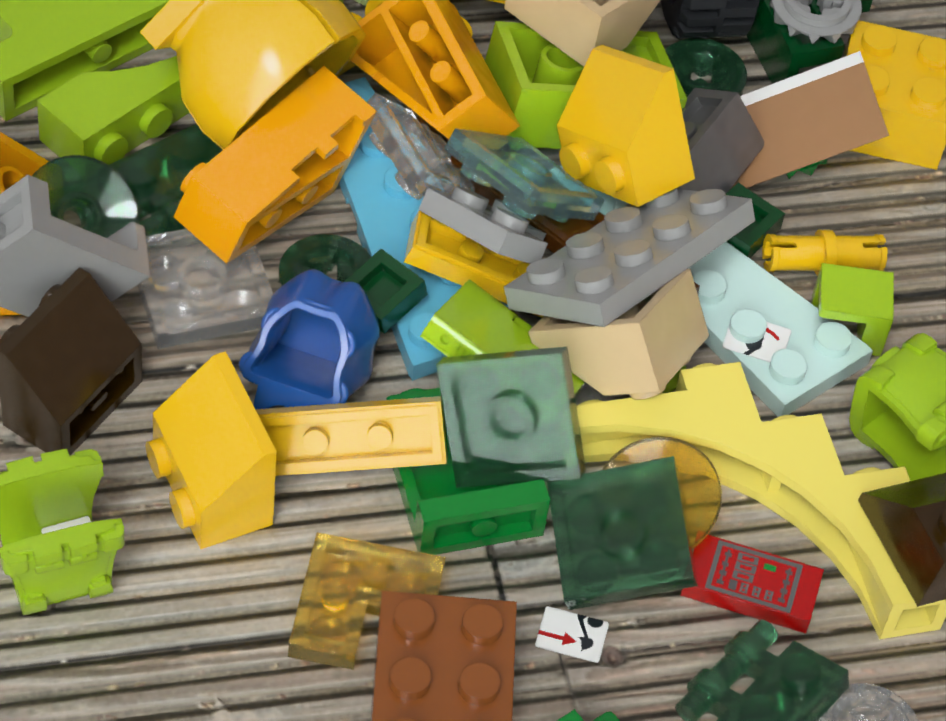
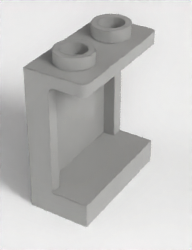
M26 175L0 194V307L29 317L39 307L45 293L56 284L62 285L79 267L90 273L110 302L150 277L144 226L130 222L108 238H105L51 216L48 183L30 175Z

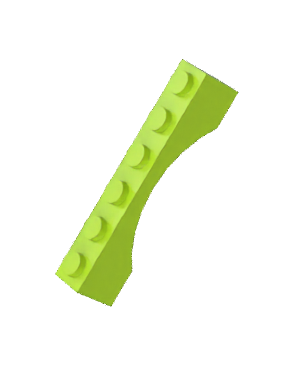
M177 56L146 66L115 71L81 72L37 100L39 140L84 180L105 167L116 165L125 154L148 139L159 137L171 124L190 113L181 98Z

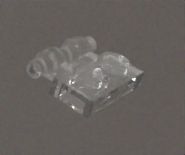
M377 93L367 101L368 104L377 110L370 123L373 131L369 134V137L376 148L394 163L398 170L395 174V179L406 193L417 200H421L427 188L452 195L455 186L475 192V187L467 174L454 167L451 162L452 153L445 140L440 135L432 132L427 124H420L411 110Z

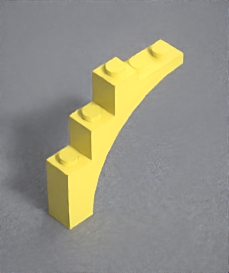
M740 362L720 365L704 363L691 369L680 370L675 392H661L647 399L588 400L579 405L565 408L559 438V447L565 464L620 461L658 465L718 482L757 500L796 526L825 553L860 598L879 639L941 629L946 618V599L917 607L858 501L863 492L909 482L910 478L905 466L884 470L869 467L850 475H844L822 413L800 417L783 415L771 421L761 422Z

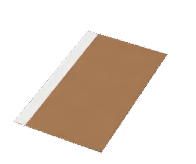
M860 51L740 96L764 140V146L731 188L738 182L749 188L889 136Z

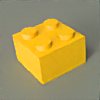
M858 20L853 34H849L843 57L858 51L861 52L889 136L849 151L937 170L946 145V39Z

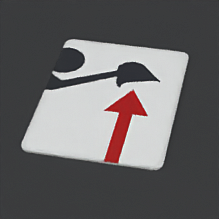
M547 606L535 646L598 663L609 623Z

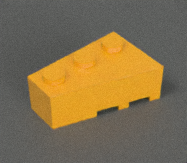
M386 0L358 21L366 36L350 61L473 161L520 127L458 10L449 0Z
M322 66L207 164L202 162L187 174L180 186V190L184 195L173 217L226 264L335 192L377 110L329 69Z

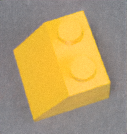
M605 45L593 48L557 123L561 143L559 158L564 171L568 175V179L636 207H640L694 180V170L674 68Z
M224 351L213 355L152 413L153 440L145 443L148 461L157 479L166 476L172 489L169 492V500L177 524L181 529L191 528L200 549L273 525L277 451L228 354Z

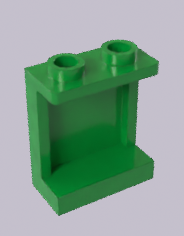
M477 378L457 385L427 390L413 388L386 398V400L442 396L448 454L447 464L393 468L419 558L544 535L550 497L544 479L532 480L510 414L508 401Z

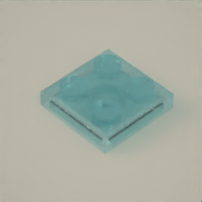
M455 128L444 148L463 163L460 171L466 177L483 186H493L505 195L502 203L508 209L524 218L534 219L536 214L547 215L563 223H566L569 218L594 220L605 201L582 182L575 180L563 168L523 138Z

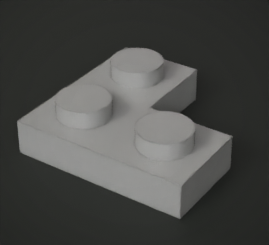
M455 186L452 195L427 188L418 209L419 211L499 255L529 264L541 260L548 243L543 241L546 233L529 225L530 222L526 220L528 216L527 211L500 199H495L492 208L488 207L489 200L459 186Z

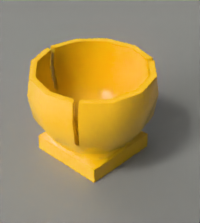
M169 0L140 31L155 50L172 48L176 51L182 101L201 131L221 149H225L312 76L305 67L307 64L315 72L322 66H325L337 76L355 55L366 36L351 12L339 0Z

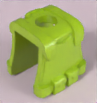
M917 333L904 342L901 348L895 346L885 352L874 362L872 368L858 378L854 388L849 416L850 428L854 436L861 443L879 451L894 468L905 466L910 481L946 473V352L938 348L937 342L925 333Z
M67 449L40 454L41 461L34 462L33 456L6 463L7 471H0V541L2 545L0 548V563L4 573L12 579L23 616L47 610V605L86 595H89L90 599L113 593L114 591L112 569L117 550L122 549L125 545L124 525L121 518L92 522L94 496L101 477H104L101 456L93 449L78 451L70 456ZM88 516L91 520L88 523L44 534L41 532L42 528Z

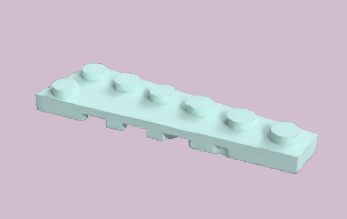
M562 165L552 170L551 176L603 215L629 204L568 179V175ZM727 241L689 267L694 282L700 285L698 297L709 337L704 343L725 364L741 363L749 388L777 417L789 415L869 364L873 350L866 343L853 335L843 324L833 319L820 317L817 307ZM767 322L791 330L786 349L775 352L771 362L723 348L728 327L732 336L743 343L760 341L765 335Z

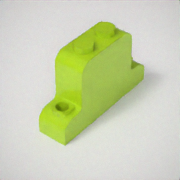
M0 0V116L5 121H8L37 107L38 99L81 72L109 71L154 49L140 31L169 0Z

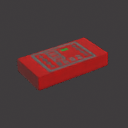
M699 532L680 596L806 634L824 569Z

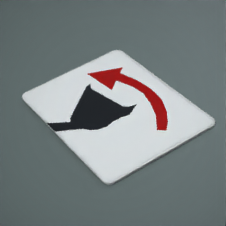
M767 322L765 335L760 341L743 343L732 336L728 327L723 348L771 362L775 352L786 349L791 330Z

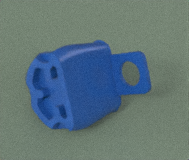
M310 269L289 280L271 296L261 322V329L252 342L249 351L239 361V369L243 377L249 382L258 385L253 403L255 409H268L277 405L296 407L345 403L351 395L367 383L373 372L374 351L380 337V327L372 304L366 292L358 283L338 281L319 270Z

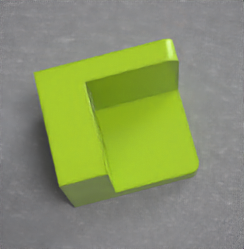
M822 263L813 290L811 304L818 308V314L822 318L856 322L857 338L873 350L872 355L881 356L893 322L894 272Z

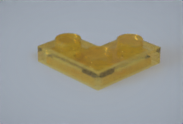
M317 532L289 640L288 657L354 670L367 614L379 616L381 592L394 591L439 595L446 557Z

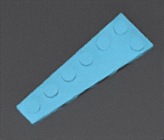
M365 77L345 84L377 110L339 184L346 204L349 203L357 222L359 240L362 248H366L369 258L380 249H383L425 280L428 295L391 327L408 375L413 381L458 365L420 336L433 315L462 286L404 263L411 224L419 211L418 209L427 188H435Z

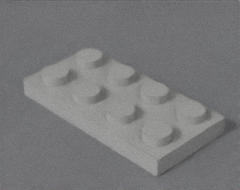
M676 188L640 207L627 204L622 208L614 209L604 216L605 220L585 233L570 237L566 241V246L548 258L531 263L526 268L527 272L504 286L508 309L605 327L755 221L752 199L726 195L720 189L693 191Z

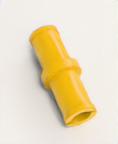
M818 229L815 235L767 234L763 241L762 259L771 258V261H765L763 264L764 269L768 272L814 271L818 276L822 263L884 271L888 250L887 247L878 248V245H885L886 239L882 234L835 235L833 230Z

